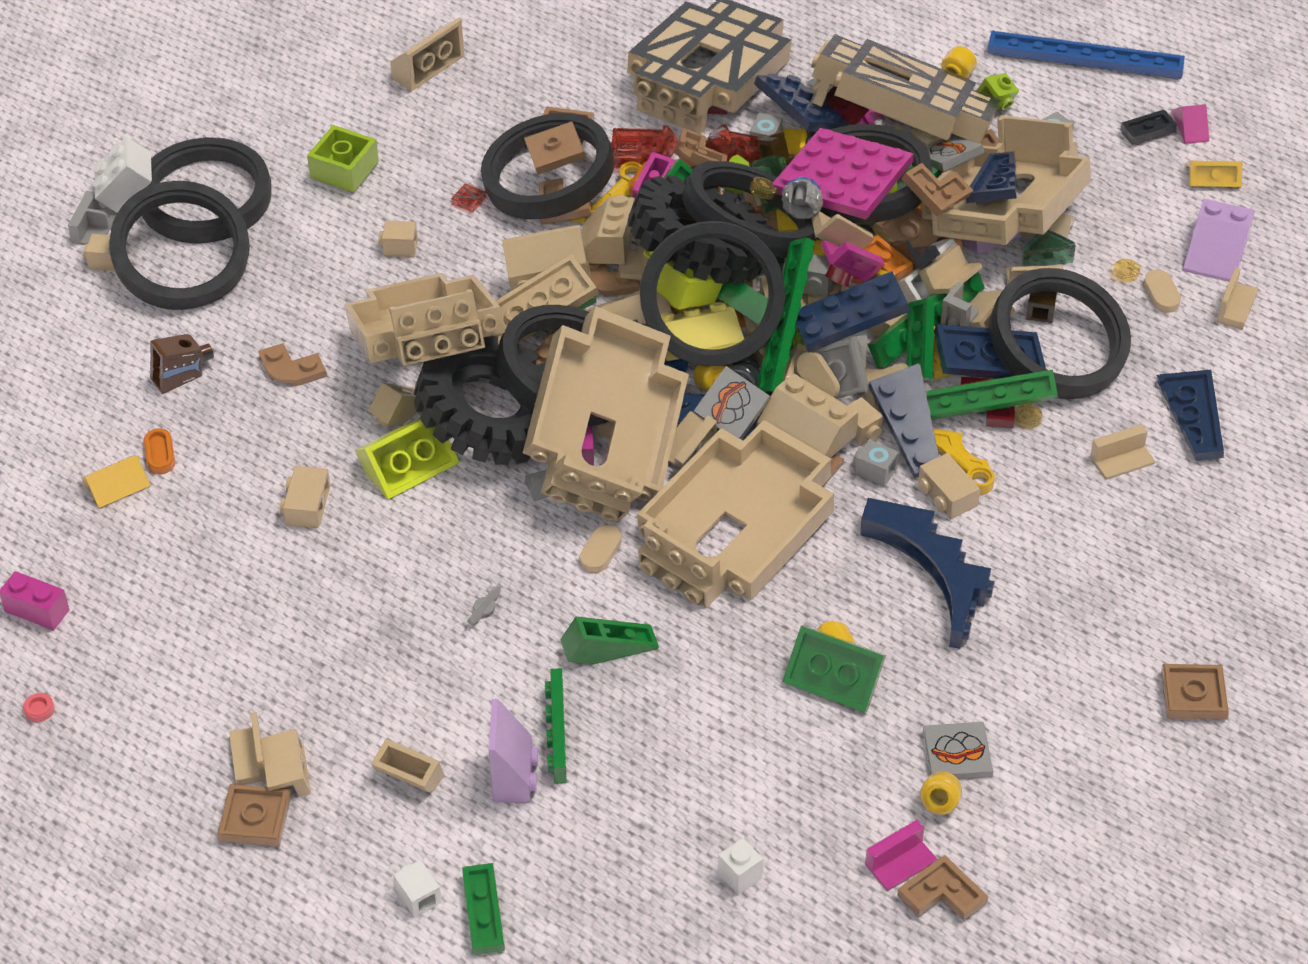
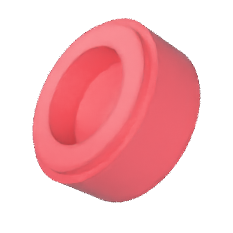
M36 693L25 700L23 710L28 720L43 722L53 715L55 706L49 695Z

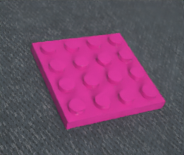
M820 128L772 183V189H774V186L776 187L775 190H772V193L781 195L783 188L788 182H792L798 177H807L813 179L818 184L822 192V207L867 219L913 163V153Z

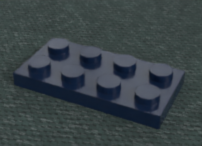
M775 74L756 76L754 85L805 130L818 131L820 128L832 130L849 125L841 117L842 114L828 106L826 100L822 107L814 104L815 94H812L813 89L806 87L799 77L794 75L780 77Z
M893 271L801 307L796 325L809 353L911 311Z
M939 324L935 327L934 336L943 374L991 378L1013 376L997 357L991 343L989 328ZM1012 330L1014 338L1023 352L1035 363L1046 369L1037 332Z

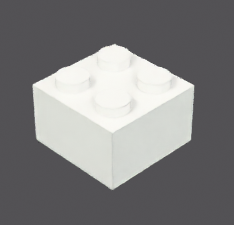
M127 136L120 143L114 144L110 154L104 160L100 159L94 167L95 199L118 213L129 198L152 182L151 152Z

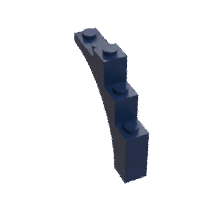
M867 498L861 518L860 535L881 541L902 551L918 562L932 576L942 591L949 609L951 623L949 647L961 649L963 639L969 640L972 623L968 622V618L975 617L977 606L984 607L986 597L992 598L995 581L990 580L991 568L965 563L966 552L961 551L963 539L937 534L938 524L934 523L935 511Z

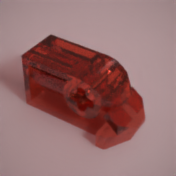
M722 124L711 132L705 141V147L727 155V161L733 156L739 155L753 167L762 166L756 140L763 137L733 132L729 130L727 125Z
M663 125L662 129L613 128L611 145L614 154V168H620L627 162H637L643 165L648 161L652 152L669 158L672 157L676 143H678L676 134L668 125Z

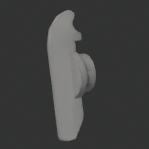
M499 586L491 589L486 597L478 598L475 601V611L466 622L474 624L482 616H489L494 612V601H497L501 592Z

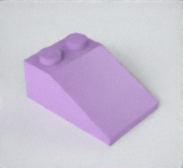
M1204 198L1183 271L1230 282L1235 267L1239 268L1255 210Z
M492 699L489 759L493 802H530L531 791H537V773H532V766H538V748H533L532 735L499 699Z

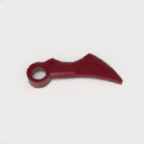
M830 264L825 274L827 278L847 288L865 282L834 264Z

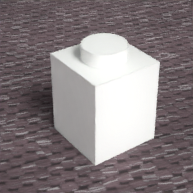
M743 838L718 855V875L737 895L762 879L763 858Z
M422 860L412 865H405L397 873L393 874L396 892L414 918L442 903L440 886Z

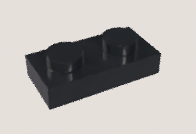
M1163 109L1121 122L1120 131L1132 145L1176 132L1177 123Z

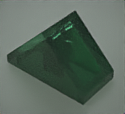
M1049 229L1044 234H1035L1023 247L1021 266H1048L1073 263L1076 244L1074 241Z

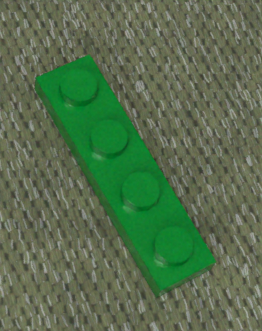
M562 668L550 669L551 681H545V699H551V705H546V723H552V730H546L547 748H553V755H547L548 773H554V784L567 783L563 674Z

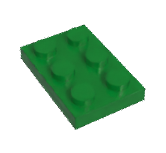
M802 625L800 626L782 682L867 712L886 655Z

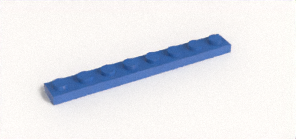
M992 30L987 52L989 54L1182 79L1185 60L1184 55Z

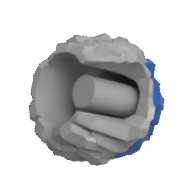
M798 177L792 182H788L783 188L781 194L783 196V208L794 218L809 219L821 210L823 205L822 192L813 179Z

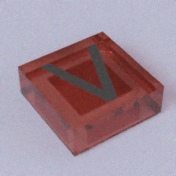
M464 183L451 198L452 205L474 213L487 198V194L484 190Z

